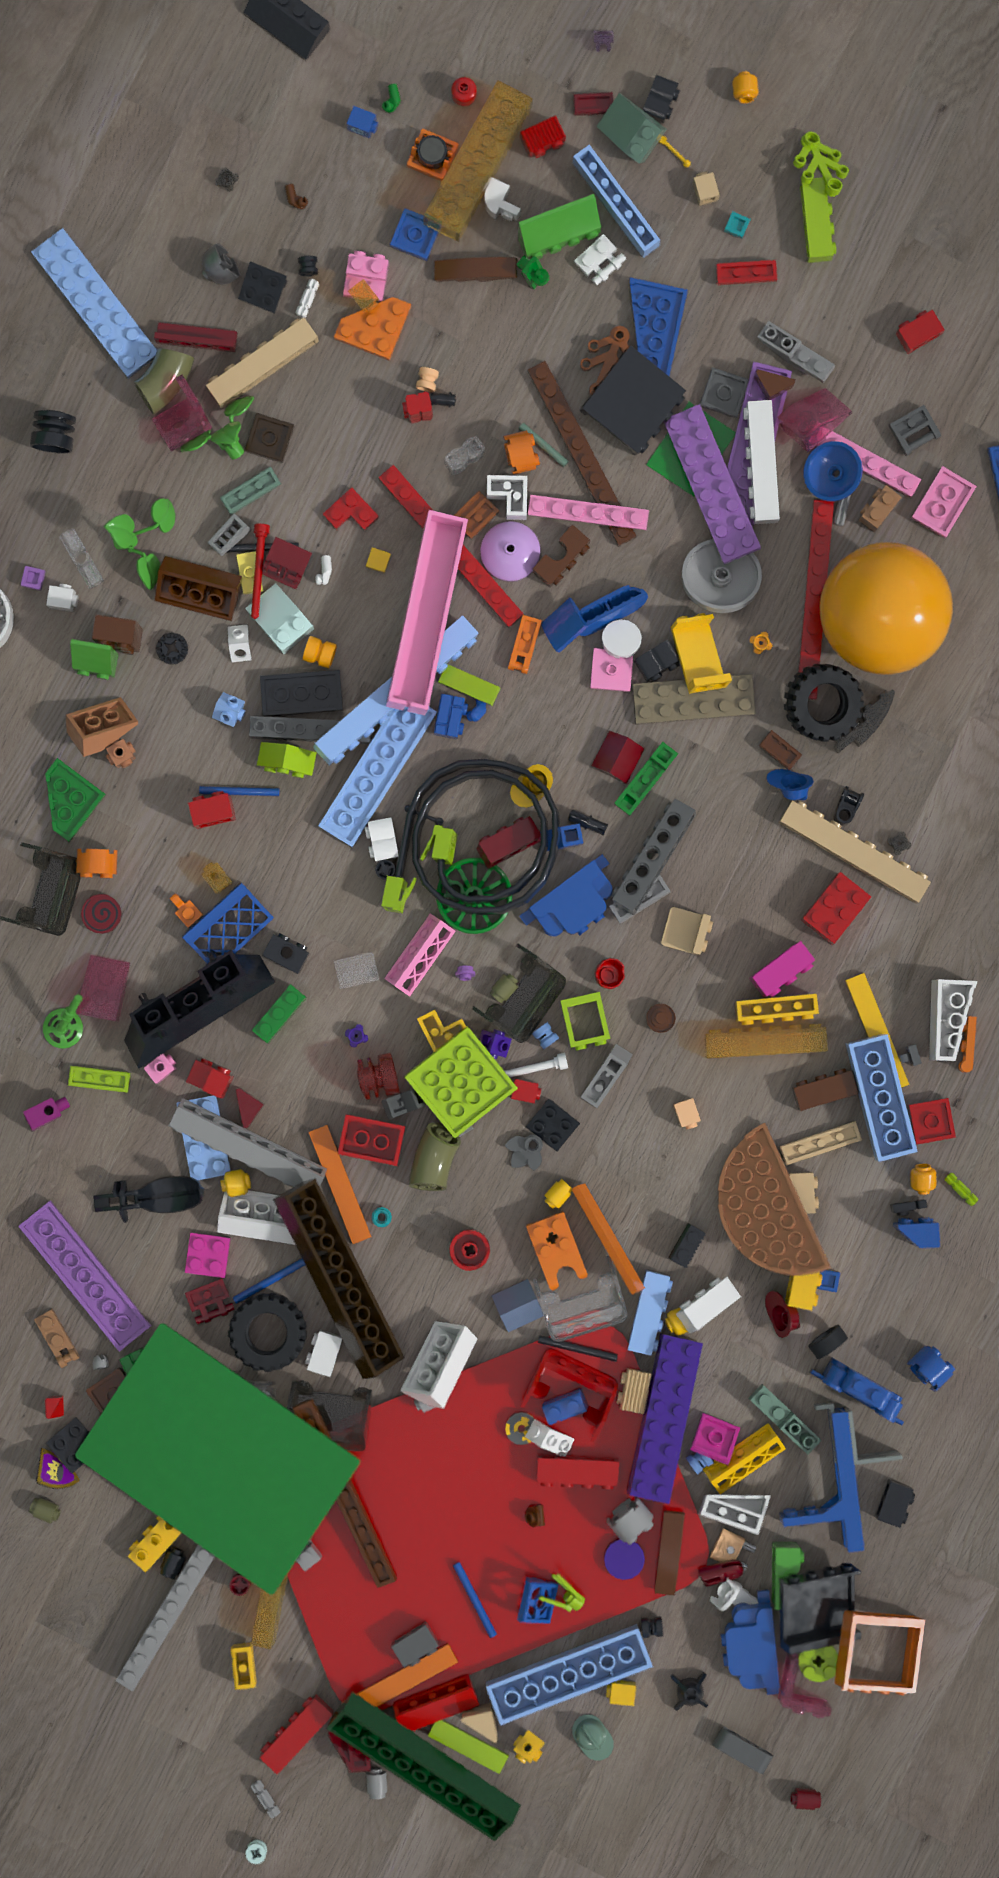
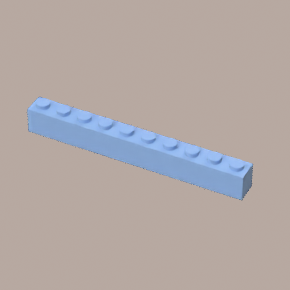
M463 615L444 631L436 672L439 674L448 667L447 663L451 659L456 661L463 654L461 651L465 647L469 649L477 642L476 637L479 633ZM392 677L314 744L313 748L328 765H331L333 762L335 764L340 762L345 757L344 752L348 749L350 751L355 749L360 744L358 742L359 739L363 736L367 738L374 732L373 727L378 723L382 725L389 719L388 714L390 712H397L399 710L386 707Z

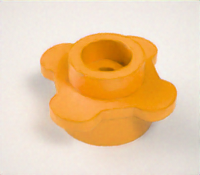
M761 632L757 636L750 637V643L754 646L755 654L759 655L764 650L769 651L772 649L773 645L769 641L767 632Z

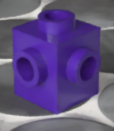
M496 1029L493 1030V1033L482 1030L479 1038L480 1042L494 1059H497L498 1056L506 1058L512 1039L505 1037V1032Z

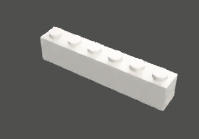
M772 400L748 401L746 408H743V419L747 420L744 436L745 440L748 439L749 447H746V459H750V467H747V479H751V487H748V497L752 499L753 507L749 508L750 519H754V524L778 523L780 517Z

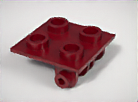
M275 537L263 564L262 575L297 589L312 553Z

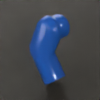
M476 699V706L466 714L467 719L474 722L479 721L486 713V703Z

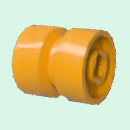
M310 636L302 660L309 663L318 661L319 666L330 669L337 644L329 641L322 643L321 639Z

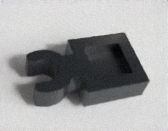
M925 1199L890 1204L891 1212L897 1213V1216L908 1215L911 1210L927 1208V1202Z

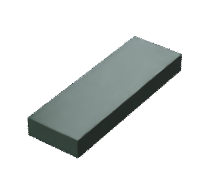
M270 466L221 496L220 499L229 514L233 515L280 486L281 482Z

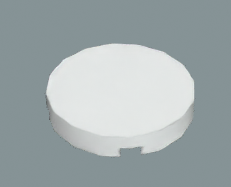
M620 619L611 622L605 627L602 634V645L604 650L614 658H629L639 650L642 636L635 624L628 620Z

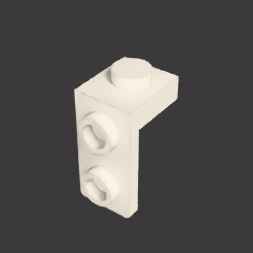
M534 1419L525 1436L539 1447L564 1457L574 1441L572 1437L555 1431Z

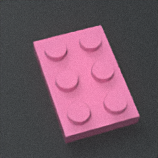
M942 466L911 519L946 538L977 486Z

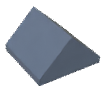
M528 1279L491 1295L508 1332L545 1316Z

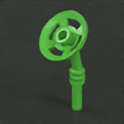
M75 995L68 1007L52 1011L44 1020L43 1034L52 1046L69 1048L80 1040L83 1033V1023L78 1014H76V1009L82 1001L81 995ZM57 1015L58 1017L52 1021L51 1026H48L50 1020ZM73 1018L76 1021L75 1024H71ZM59 1020L60 1023L54 1027V1024ZM69 1030H71L69 1035L65 1036V1034L68 1033ZM74 1030H76V1036L70 1042H68L67 1039H69L73 1035ZM53 1032L56 1037L61 1038L60 1043L55 1042L49 1034Z

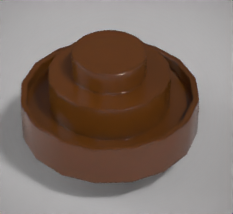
M662 1003L652 1006L646 1015L647 1025L657 1033H664L672 1029L676 1020L673 1009Z

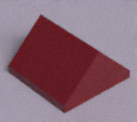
M609 730L591 766L627 784L645 748L630 738Z

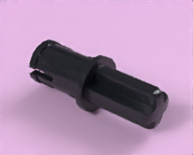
M571 810L568 816L569 821L585 827V830L590 829L602 836L608 827L607 823L592 818V815L587 816L576 810Z

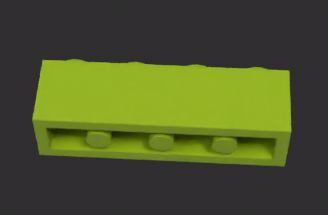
M823 177L813 178L810 184H805L802 181L800 183L808 263L831 261L834 256L833 254H836V243L832 242L834 223H830L829 216L832 215V204L828 203V195L825 190L826 183Z

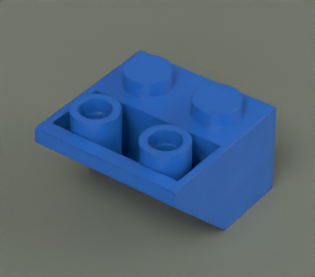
M920 1217L915 1222L910 1218H900L898 1222H893V1227L918 1248L940 1247L939 1223L933 1221V1218Z

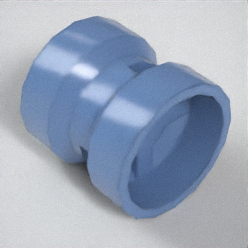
M548 1022L532 1033L535 1039L540 1041L543 1050L559 1039L558 1035L552 1032Z
M699 1453L686 1457L697 1475L702 1472L705 1466H710L714 1463L711 1458Z

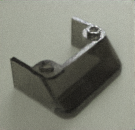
M21 842L20 846L35 850L33 864L36 868L42 869L32 907L24 906L20 908L15 920L0 916V920L60 936L67 929L81 879L80 873H76L77 858Z
M518 943L516 947L526 954L520 964V969L525 975L518 983L519 987L503 1006L497 1003L492 1004L485 1013L473 1006L472 1010L517 1042L523 1043L529 1039L564 989L566 978L540 957Z

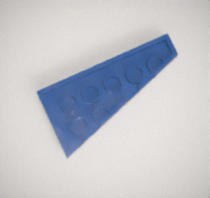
M629 277L637 351L670 376L688 290Z

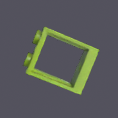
M600 992L560 1001L570 1048L575 1047L577 1051L586 1049L587 1044L595 1043V1046L607 1044L606 1040L610 1039ZM596 1001L604 1035L575 1042L567 1008Z

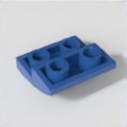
M570 597L541 623L549 642L555 651L559 653L588 628V625L580 615L581 611Z

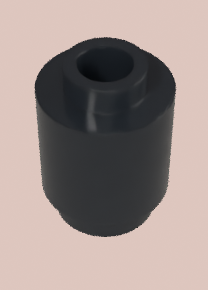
M177 1547L167 1549L160 1566V1574L167 1578L175 1579L176 1575H179L186 1558L183 1554L184 1551Z

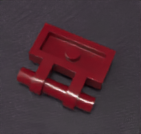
M223 1278L185 1293L191 1311L200 1309L201 1315L195 1317L197 1325L203 1322L209 1323L211 1319L221 1315L222 1317L227 1316L229 1312L235 1310L233 1303L224 1304L223 1300L229 1298L230 1295ZM217 1303L218 1308L208 1312L206 1306Z

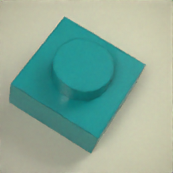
M732 211L724 232L742 239L751 219Z

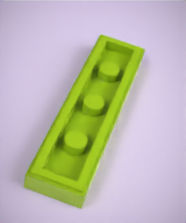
M445 1720L435 1722L428 1733L430 1738L500 1774L509 1757V1754Z

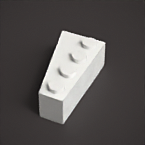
M932 980L929 1060H956L962 1039L963 1027L967 1021V1013L972 1003V995L977 981Z

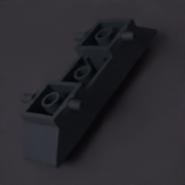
M209 950L210 953L207 952L206 955L210 962L197 971L200 976L168 997L162 993L149 1000L146 993H141L142 996L139 995L138 998L142 1005L129 1014L132 1021L124 1039L137 1067H143L274 984L275 980L261 956L234 954L232 950L221 956H216L214 950Z

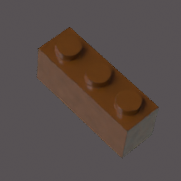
M843 1068L834 1071L835 1075L827 1077L826 1074L816 1076V1081L808 1083L807 1079L796 1082V1087H793L792 1091L798 1110L803 1111L858 1094L852 1071H846Z

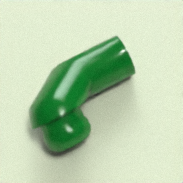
M397 84L388 86L390 97L386 102L382 103V109L386 113L394 112L401 103Z

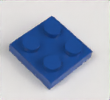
M404 208L390 247L427 261L442 223Z

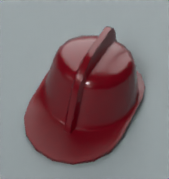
M768 1292L765 1298L766 1311L776 1334L781 1338H785L790 1334V1331L800 1328L799 1312L796 1307L788 1306L778 1292Z

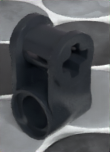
M845 786L834 813V821L841 826L849 824L863 800L864 793L861 792L859 794ZM840 811L847 812L849 816L847 821L840 819Z

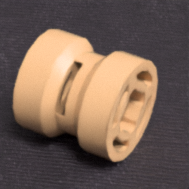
M420 367V380L417 381L416 388L425 392H435L436 385L434 382L438 379L439 371L428 367Z

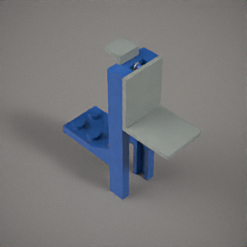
M832 1402L814 1404L815 1410L827 1409L837 1494L819 1508L811 1505L804 1506V1510L796 1511L795 1508L783 1509V1512L779 1513V1519L783 1527L840 1520L843 1546L847 1547L848 1553L864 1551L854 1465L903 1459L902 1454L897 1450L857 1455L852 1411L848 1407L834 1408Z

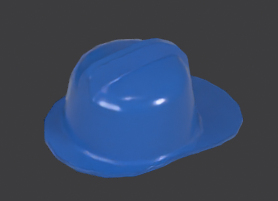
M786 769L773 770L766 777L767 782L781 789L783 796L788 800H806L809 787L814 782L813 778L809 775Z

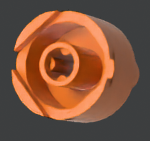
M525 430L503 436V439L508 441V443L504 444L509 466L512 465L514 467V470H511L512 475L535 470L536 466L540 465L538 454L533 452L532 448L535 445L533 434Z
M77 849L76 873H80V877L92 878L93 874H100V878H113V874H117L118 850H113V854H109L107 849H85V853H81V849Z

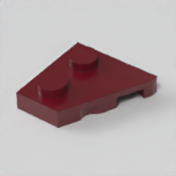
M328 1731V1737L349 1773L368 1772L371 1770L370 1758L331 1731Z

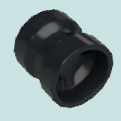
M657 1616L654 1619H649L648 1617L641 1618L643 1638H649L654 1635L656 1637H663L661 1616Z

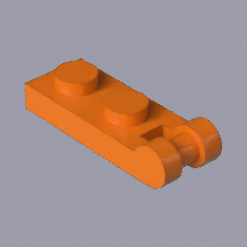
M525 615L522 616L508 666L509 670L514 671L516 669L520 670L523 674L528 673L542 620ZM517 656L524 657V663L517 662Z
M967 1016L966 1024L963 1027L964 1040L960 1042V1052H963L962 1061L958 1064V1069L961 1072L967 1073L973 1069L977 1017Z

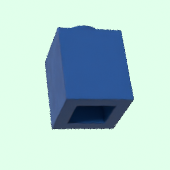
M353 106L347 121V130L370 139L371 134H375L379 124L376 114Z

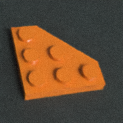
M391 297L344 317L339 323L334 339L390 361L411 304Z

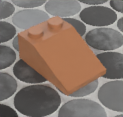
M121 697L66 714L67 734L83 757L103 751L138 725V720Z

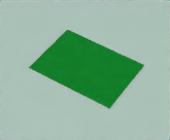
M688 402L683 411L692 408L695 405L691 402ZM703 411L722 455L736 432ZM667 433L646 465L694 497L692 487L669 433Z

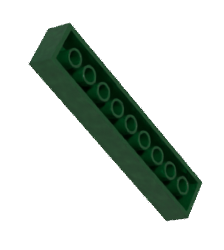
M352 1692L335 1711L326 1729L494 1842L514 1823L521 1805L513 1798L465 1768L461 1763L450 1758L446 1753L398 1723L394 1718L380 1711L379 1708L373 1706L361 1696Z

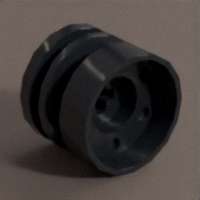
M56 410L35 411L34 418L36 421H33V426L41 431L31 433L30 446L44 452L71 453L74 439L65 435V433H73L75 431V428L71 425L76 424V418Z

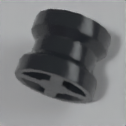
M301 256L298 258L300 276L318 275V268H316L318 259L316 256Z
M381 860L377 863L375 871L380 879L387 880V876L394 877L396 869L391 861Z

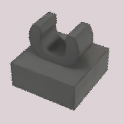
M916 1044L906 1046L907 1053L898 1055L901 1063L910 1061L911 1066L922 1064Z

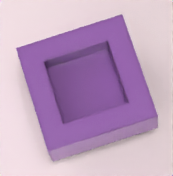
M25 566L21 586L41 591L46 571Z

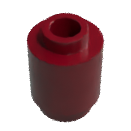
M795 1788L794 1792H791L790 1803L794 1805V1809L815 1810V1808H820L821 1793L815 1789Z

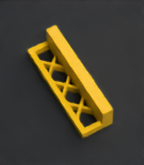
M767 1423L734 1446L728 1465L714 1460V1463L704 1467L703 1471L721 1495L786 1448L769 1423ZM775 1443H778L777 1447H775L772 1450H769L771 1446H773ZM760 1456L757 1461L752 1462L755 1457ZM743 1468L741 1472L736 1473L738 1469ZM724 1479H727V1481L724 1484L718 1486L719 1482H721Z

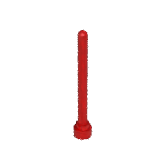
M262 523L254 524L257 546L251 617L253 619L259 617L265 539L270 534V525Z

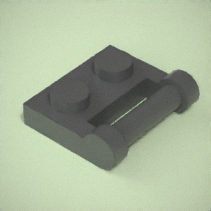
M925 405L889 424L905 456L910 455L914 449L930 440H936L941 437V433ZM928 426L930 432L909 444L907 443L906 438Z

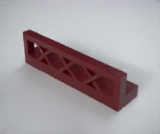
M158 322L154 339L157 344L236 353L238 332Z

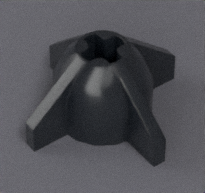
M705 1672L698 1679L688 1677L680 1680L672 1673L670 1677L678 1685L677 1695L679 1701L674 1706L676 1711L684 1705L695 1706L701 1704L705 1708L708 1707V1703L703 1700L704 1690L702 1682L707 1676Z

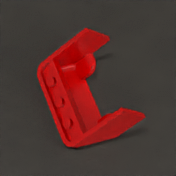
M550 1349L545 1352L520 1407L525 1408L531 1396L543 1399L547 1396L548 1392L561 1396L581 1388L589 1406L587 1412L583 1413V1418L588 1424L595 1427L590 1440L594 1442L606 1422L618 1390V1383L614 1378L559 1351Z

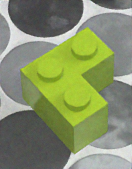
M261 742L257 766L264 767L266 772L276 773V770L282 774H289L291 772L293 777L304 778V775L312 776L317 752L288 744Z

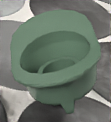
M583 1715L574 1722L572 1735L588 1758L595 1761L603 1760L612 1753L614 1748L612 1736L596 1716Z

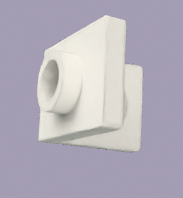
M248 625L228 627V645L232 662L251 660ZM241 649L246 654L244 656H237L235 651Z

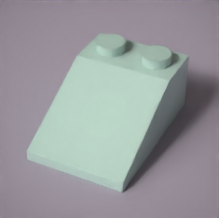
M276 583L260 596L259 617L254 620L283 654L314 630L313 625ZM252 603L245 608L250 615Z

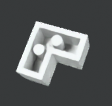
M487 475V499L507 500L506 520H526L527 476Z

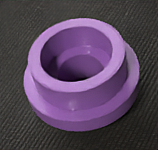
M459 966L455 976L461 981H469L471 977L475 976V971H473L472 966Z

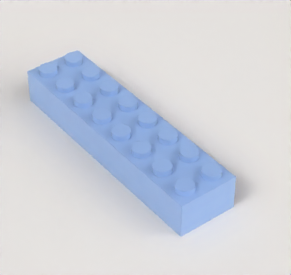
M635 1624L487 1681L486 1689L499 1723L503 1725L653 1666L638 1625Z

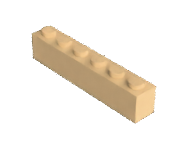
M305 318L294 320L288 329L278 331L271 341L261 343L257 347L258 350L252 354L250 352L245 354L239 363L229 365L219 377L215 375L208 381L209 384L206 387L221 409L319 342L318 336Z

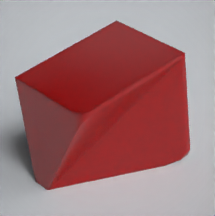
M48 1396L45 1399L46 1419L63 1416V1396Z

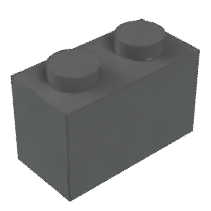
M424 1622L392 1642L391 1647L403 1667L408 1665L412 1667L420 1662V1657L425 1654L430 1656L437 1651L436 1647L439 1646V1641L428 1623Z

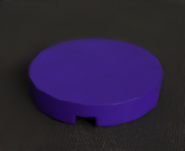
M620 1539L610 1543L604 1555L605 1567L608 1572L615 1578L622 1580L632 1579L637 1576L642 1570L645 1561L643 1550L638 1543L633 1542L628 1545L627 1542H622Z

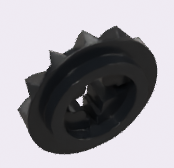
M173 632L164 634L158 640L156 646L157 655L164 663L178 664L187 656L188 644L180 634ZM176 641L175 648L179 653L172 651L168 655L169 649L165 644L172 645Z

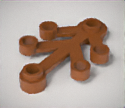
M616 326L611 330L610 336L598 341H589L588 350L591 353H596L599 351V348L612 344L608 352L591 359L584 358L581 360L580 367L583 371H589L593 366L604 362L596 383H593L589 388V395L593 393V389L599 385L611 369V366L618 360L617 352L619 347L622 353L628 347L627 342L630 334L625 327ZM619 332L623 334L621 339L616 337V334ZM595 343L598 347L591 349L590 345ZM583 362H589L590 366L585 368L582 365Z

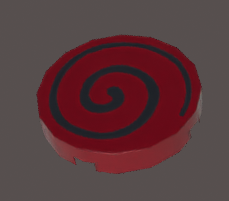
M105 894L93 895L87 899L81 911L82 921L87 929L99 934L113 931L119 925L122 916L121 907L118 902Z

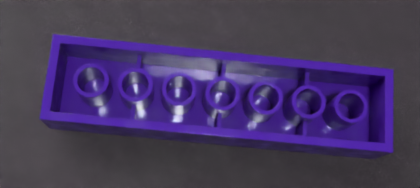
M660 1334L645 1411L641 1421L626 1492L631 1496L670 1503L703 1343Z

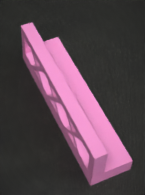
M430 913L384 979L410 997L456 931ZM444 927L448 931L443 938H439V933ZM434 945L432 954L427 955L428 948ZM419 962H423V967L416 971V965ZM411 978V984L408 988L402 987L404 982Z

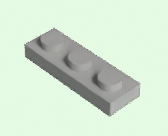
M661 875L656 879L636 914L671 893ZM635 889L634 891H632V892L629 893V894L635 893V892L637 891V889ZM615 904L609 906L620 924L634 916Z

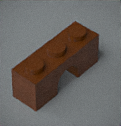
M573 524L559 539V543L566 550V556L561 560H553L545 554L532 570L549 587L553 584L557 586L564 578L562 574L566 570L570 571L576 565L575 559L579 555L584 556L590 549L588 546L590 539Z

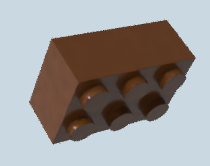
M95 615L92 639L97 644L111 646L113 649L122 651L123 654L134 655V652L139 653L143 629L136 620Z

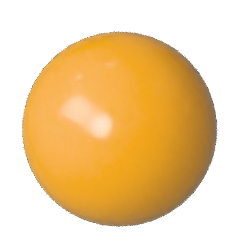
M894 542L869 544L844 557L828 576L820 600L822 628L834 651L853 667L880 675L902 673L928 660L943 643L949 631L953 613L949 584L937 564L918 549Z

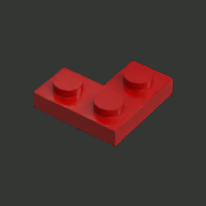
M352 487L323 513V516L336 530L350 517L364 531L379 518L376 512Z

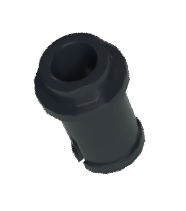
M449 392V394L431 393V405L449 406L451 408L456 405V394H452V392Z

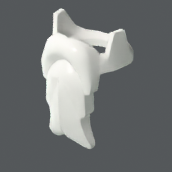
M728 1578L726 1579L727 1582L722 1583L718 1587L717 1594L719 1598L710 1597V1601L721 1611H725L731 1604H758L757 1597L749 1594V1591L742 1588L739 1582Z

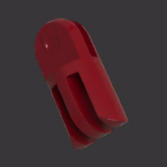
M729 1560L701 1567L698 1573L704 1585L709 1587L727 1582V1578L733 1580L741 1577L744 1568L739 1560Z

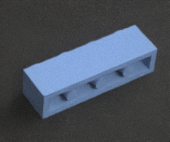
M649 1270L645 1271L643 1279L645 1289L640 1291L629 1337L628 1350L652 1356V1351L656 1352L659 1340H656L657 1331L661 1332L663 1320H660L662 1312H666L668 1304L665 1297L667 1292H671L673 1281H670L669 1275Z

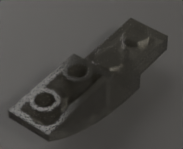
M893 689L890 692L883 691L877 696L878 701L872 705L870 702L861 709L863 712L861 719L864 723L857 722L858 725L855 729L850 728L852 732L849 735L840 736L839 740H835L837 744L833 748L837 753L853 741L859 747L870 738L883 722L890 709L895 694Z

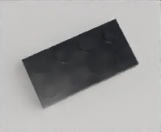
M340 670L260 676L263 717L343 711Z

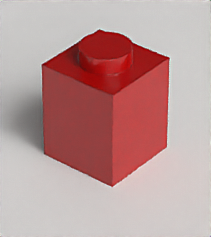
M514 1080V1084L518 1089L512 1093L511 1099L535 1103V1100L540 1099L542 1088H538V1083Z

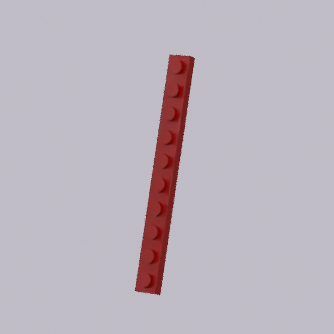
M392 465L378 479L423 529L428 511L434 510L399 470ZM463 545L458 565L459 572L507 627L510 628L524 613Z
M813 501L799 673L803 672V668L807 666L812 667L813 664H820L823 633L820 619V600L828 576L833 501ZM818 686L813 689L808 699H817Z

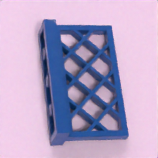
M240 882L184 933L182 938L208 964L210 960L203 952L210 953L209 950H214L215 952H222L221 955H223L224 952L230 951L224 950V939L231 938L236 939V947L232 950L235 954L274 917ZM246 894L252 899V908H240V900ZM238 903V908H232L235 904ZM254 904H256L260 909H254ZM229 910H238L237 922H225V916ZM240 911H252L251 923L239 922ZM254 911H262L268 918L262 923H254ZM223 924L222 935H210L211 926ZM225 924L237 925V936H225ZM239 925H251V933L248 936H239ZM254 925H259V926L253 931V926H254ZM199 937H207L208 949H199L194 942ZM210 938H222V950L210 949Z

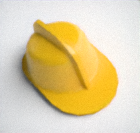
M540 764L530 766L527 770L550 790L553 776L549 768ZM520 776L518 778L538 798V801L544 797V793L527 777ZM514 785L511 786V799L516 805L524 808L533 806L532 801Z

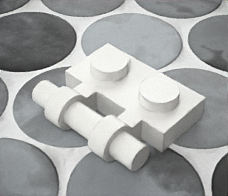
M603 234L576 258L574 263L587 277L594 272L596 276L592 279V282L597 286L600 282H605L611 272L615 269L618 270L622 266L621 263L626 260V257L621 253L615 258L612 254L617 251V248ZM607 260L610 264L602 270L599 266Z

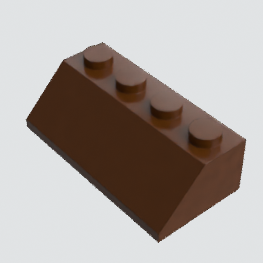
M165 556L158 572L155 601L232 621L240 593L242 576Z

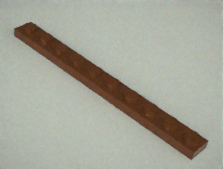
M546 361L528 369L536 389L595 502L621 506ZM608 526L618 546L636 538L633 529Z
M313 1398L294 1405L293 1410L298 1417L331 1439ZM350 1479L336 1501L377 1588L395 1582L397 1577Z

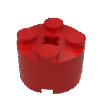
M475 1229L460 1231L454 1236L450 1244L451 1259L462 1270L472 1271L485 1265L490 1255L488 1239L483 1233ZM473 1245L475 1253L467 1255L465 1246Z

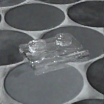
M373 952L334 961L340 989L380 980Z

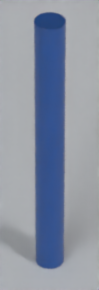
M199 787V794L212 795V793L223 791L229 795L280 796V788Z
M299 1259L233 1297L234 1302L238 1304L305 1266L303 1259Z
M455 1563L453 1567L489 1637L496 1636L497 1633L461 1563Z

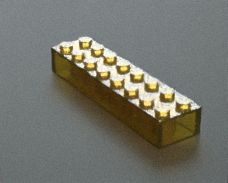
M497 80L424 214L423 224L459 242L481 202L491 178H494L532 108V97Z

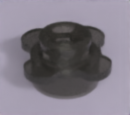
M223 168L215 182L217 186H223L226 191H232L234 183L239 180V176L237 173L233 174L228 168Z
M899 832L894 838L890 837L888 839V844L892 846L895 855H900L905 849L909 850L911 848V842H908L904 832Z

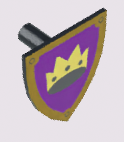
M41 1448L36 1478L37 1484L52 1489H64L80 1481L75 1472L71 1474L53 1452Z

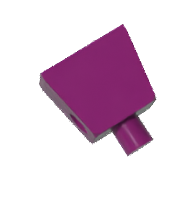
M65 1096L55 1102L53 1098H50L24 1111L23 1115L33 1132L60 1118V1112L69 1108L70 1105ZM52 1108V1114L46 1115L44 1113L45 1109Z

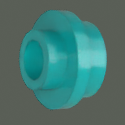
M379 1207L373 1211L372 1222L377 1227H386L390 1224L392 1215L387 1208ZM380 1213L386 1216L384 1221L378 1219Z

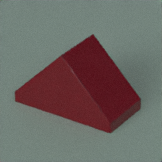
M242 1088L236 1089L242 1124L243 1128H249L264 1106V1103Z

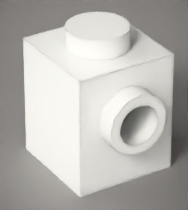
M60 584L59 587L49 586L46 605L52 609L73 612V608L77 607L78 595H76L75 590L66 584Z

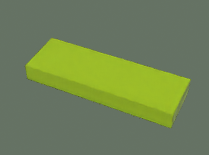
M448 665L442 672L438 681L442 685L490 706H493L501 689L499 686L451 665Z
M70 1066L68 1086L128 1093L131 1073Z

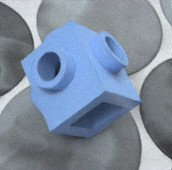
M223 692L216 702L212 718L234 727L237 721H242L246 711L243 710L245 701Z

